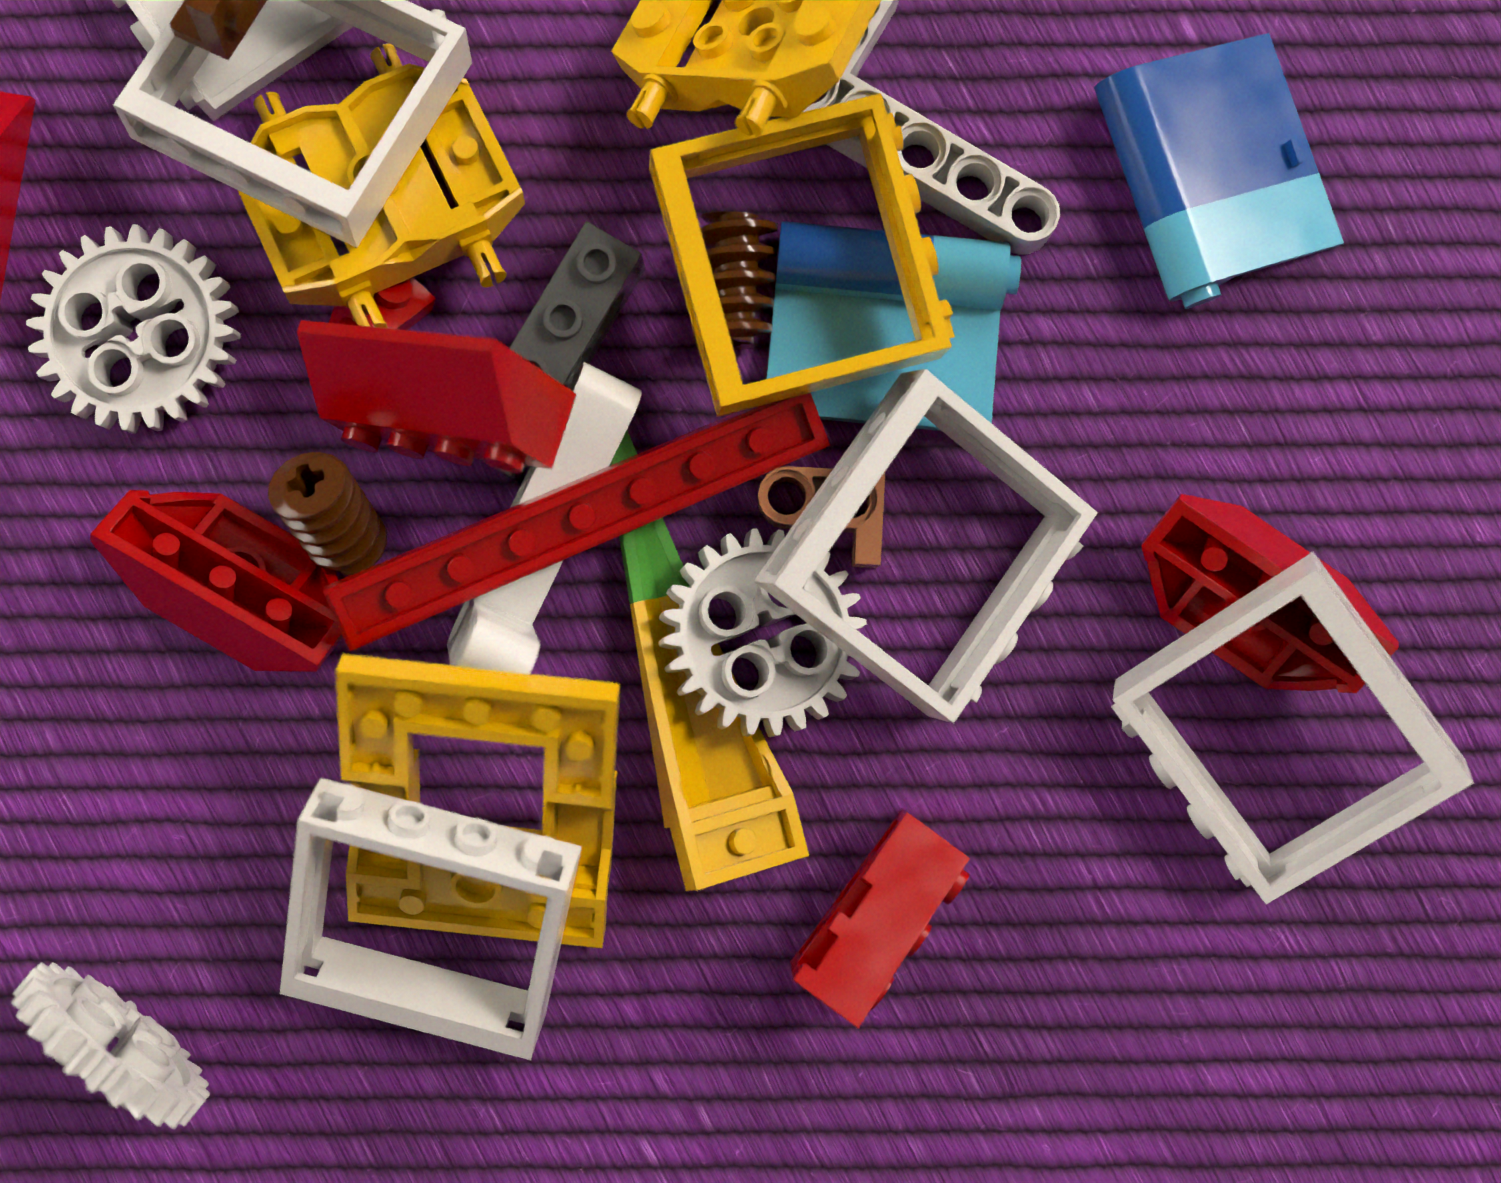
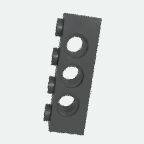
M586 221L509 349L568 388L581 363L589 364L645 272L642 253ZM478 459L516 483L519 482L528 467L524 465L522 473H511L497 469L485 463L483 459Z

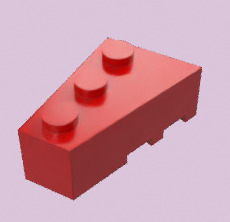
M902 808L790 961L793 981L859 1029L870 1010L878 1005L889 990L894 980L893 975L905 957H911L928 936L932 925L928 922L941 902H944L946 905L950 904L964 887L970 876L964 870V867L970 858Z

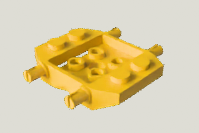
M640 0L611 50L621 69L641 88L631 108L627 111V118L639 128L644 129L646 127V129H650L660 109L703 111L730 104L742 110L735 120L739 131L750 137L753 136V133L755 137H759L769 116L796 118L840 81L881 0H721L710 22L702 26L698 31V27L714 0ZM693 38L695 49L685 67H677Z
M383 44V49L390 66L387 65L379 46L371 52L370 59L375 64L379 76L362 83L339 104L304 106L286 114L278 93L266 92L269 103L274 111V114H270L261 94L254 100L253 104L263 124H260L250 143L296 166L297 164L293 157L302 153L311 173L349 190L425 70V67L410 63L402 65L394 45ZM463 78L424 140L454 200L456 207L453 209L450 208L421 147L359 246L356 248L344 242L349 253L339 256L329 234L237 190L290 304L349 307L357 326L370 327L365 317L368 314L374 327L387 328V323L383 320L373 298L374 293L463 255L469 257L482 287L493 286L491 275L485 264H488L497 284L506 278V272L502 268L492 248V244L525 205L523 191L467 79Z

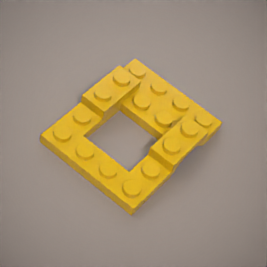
M342 654L336 669L341 780L349 782L355 787L420 803L419 749H413V733L545 747L542 830L519 827L510 828L582 846L561 944L603 948L606 930L608 883L612 863L617 777L615 757L620 684ZM349 845L346 867L348 921L539 941L547 902L546 896ZM537 875V876H539V877H543V878H547V879H550V880H551V878H548V877H545V876H541V875Z

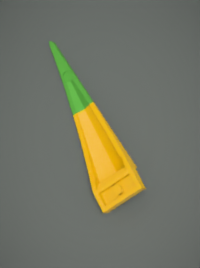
M626 430L609 466L637 455L628 430ZM663 517L620 535L664 828L670 827L686 891H697L809 856L794 794L759 726L754 735L748 737L742 736L740 717H736L727 728H717L720 709L714 706L709 711L698 716L695 713V709L701 695L697 690L683 696L677 694L679 687L687 679L685 672H665L664 668L678 658L677 649L659 647L658 641L675 633V627L659 620V616L665 610L679 609L680 606L666 594L667 590L672 585L685 587L690 585L679 572L683 564ZM718 643L711 647V653L714 656L723 655ZM732 673V678H733L734 682L736 683V685H738V684H737V681H736V679H735V677H734V675H733V673Z

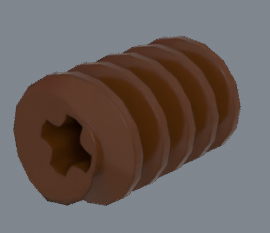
M712 211L703 213L699 217L709 224L703 226L700 230L705 247L708 248L706 252L733 349L756 348L758 345L754 343V337L772 332L773 324L755 318V312L774 307V299L756 293L757 286L775 282V274L758 268V261L776 257L777 250L760 243L759 236L777 232L778 223L746 212ZM693 331L692 340L697 344Z
M302 453L287 460L275 471L268 485V499L274 511L280 515L283 523L289 527L292 535L299 541L303 550L308 553L312 562L323 569L335 570L343 575H353L377 563L387 545V529L344 462L334 455L327 453Z

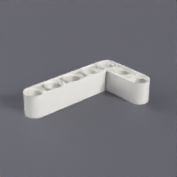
M881 0L840 81L826 92V96L821 101L812 103L803 112L881 93L887 114L893 113L896 126L901 125L903 149L910 145L919 144L931 151L934 157L932 165L926 168H916L910 166L904 160L901 151H897L904 175H913L922 201L990 241L1009 242L1010 252L1022 255L1031 254L1039 250L1057 227L1060 218L1059 204L1055 196L1047 188L856 77L893 16L899 0ZM859 136L827 144L867 168ZM964 176L977 177L985 183L988 189V196L981 200L967 199L960 194L956 181ZM1024 207L1034 210L1042 221V230L1035 233L1021 231L1012 220V211Z
M585 362L581 363L568 386V389L577 395L553 467L548 469L530 466L511 507L608 467L634 416L642 391ZM563 560L464 602L447 642L451 666L530 674L540 648V642L532 624Z

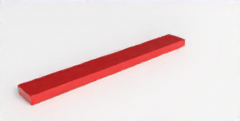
M811 393L741 410L322 587L323 593L349 650L352 651L830 446Z

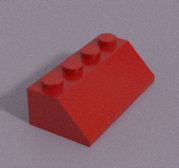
M300 321L296 333L319 418L342 430L341 440L346 444L374 453L378 452L380 445H386L394 452L415 459H424L426 451H429L446 461L463 466H472L474 458L483 459L485 463L497 469L511 473H522L524 465L552 469L577 394L498 340L452 334Z

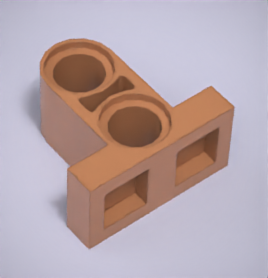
M787 466L776 468L768 473L762 480L758 492V506L763 518L774 527L791 529L833 469ZM885 472L866 497V512L857 518H852L843 530V532L853 533L851 567L877 568L881 565ZM781 482H790L797 485L804 494L805 502L803 507L798 512L790 515L776 512L768 501V494L773 486Z

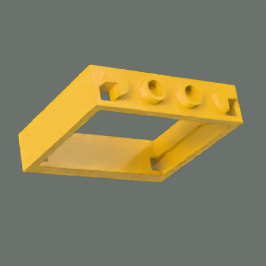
M881 93L802 112L796 118L781 117L766 122L763 132L759 137H755L754 133L752 137L747 136L737 128L651 149L649 170L717 417L938 360L952 347L950 338L955 337L950 317L953 315V312L946 299L939 301L932 277L938 274V259L935 247L930 237L921 238L915 216L916 213L921 211L918 186L912 174L904 175L897 152L903 150L901 125L896 126L893 113L887 114ZM859 136L915 341L743 385L687 178Z

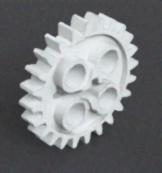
M133 224L129 231L127 242H125L121 233L111 226L106 227L104 246H99L95 241L84 235L81 237V246L84 252L82 257L78 259L64 250L59 253L63 264L67 268L62 275L52 271H43V277L54 288L50 295L39 293L32 294L31 296L35 303L46 308L43 317H35L26 321L27 326L44 333V339L30 345L28 350L39 357L49 358V361L41 366L36 373L38 377L47 381L60 380L51 395L53 398L64 403L75 398L71 413L86 419L95 412V424L109 430L119 417L121 429L129 433L137 432L142 416L148 428L162 431L164 412L184 423L187 421V412L184 406L186 401L190 400L206 408L209 404L201 388L206 383L220 388L225 386V382L214 370L217 364L234 365L236 363V359L222 350L223 342L240 339L241 333L224 325L223 320L239 313L237 306L229 301H218V298L230 289L229 283L221 277L208 279L216 265L205 255L193 261L196 247L185 239L181 240L173 248V236L165 230L159 228L151 241H149L147 231L139 225ZM158 274L160 283L156 294L150 299L139 301L137 288L140 281L147 275ZM178 301L184 302V308L175 314L168 313L175 308ZM100 302L103 309L101 320L94 328L84 331L81 324L83 312L91 304ZM137 318L142 321L136 326V333L139 337L132 341L126 337L133 332L130 322ZM187 329L189 340L186 349L178 356L168 357L165 346L169 335L175 330ZM93 345H101L93 351L90 358L85 357L86 349ZM128 357L132 366L131 374L122 385L113 387L109 378L110 370L119 359Z
M751 529L746 533L744 548H741L737 539L731 533L727 534L721 539L722 557L713 548L706 545L698 552L704 570L687 562L679 572L690 586L672 585L666 592L674 602L680 605L679 609L665 610L659 616V620L675 627V633L658 641L659 647L677 649L678 658L664 668L665 672L676 673L684 671L687 676L685 682L679 687L677 694L683 696L697 690L701 695L695 709V713L698 716L715 706L720 709L717 728H727L736 717H740L742 736L746 737L754 735L760 720L763 721L768 737L780 735L783 717L794 732L806 728L804 709L817 720L825 718L829 713L822 697L824 696L836 702L844 700L847 694L837 682V679L851 680L860 674V671L855 666L846 661L850 655L808 623L784 630L770 638L767 642L766 640H758L721 656H714L711 653L712 645L744 635L758 625L768 626L795 615L789 608L779 607L773 603L768 596V592L754 582L785 538L784 531L779 529L772 534L767 545H763L758 529ZM828 552L803 589L857 630L867 625L866 619L850 617L847 608L854 605L861 597L856 593L841 595L838 587L845 581L848 573L844 570L829 576L824 571L831 555ZM712 599H723L732 605L736 614V622L732 629H720L712 623L708 614L709 602ZM795 636L807 638L815 647L816 659L811 668L802 667L793 659L790 647ZM736 658L748 659L758 669L759 679L754 690H744L734 682L731 669Z
M52 962L49 966L40 963L36 968L32 969L13 992V995L16 997L12 1001V1005L20 1010L16 1015L17 1018L31 1026L27 1032L28 1035L41 1041L45 1048L43 1052L65 1066L64 1071L68 1075H79L86 1080V1087L90 1092L93 1093L100 1090L105 1093L109 1102L115 1108L120 1105L129 1110L139 1120L145 1114L156 1126L160 1127L165 1122L175 1129L179 1124L185 1126L210 1095L206 1090L209 1083L199 1076L202 1069L187 1060L191 1054L180 1048V1044L175 1037L156 1023L152 1017L143 1016L139 1013L134 1002H124L112 987L103 985L92 976L87 974L83 979L72 967L68 966L64 971L56 963ZM116 1036L119 1038L118 1043L109 1053L106 1051L107 1045Z

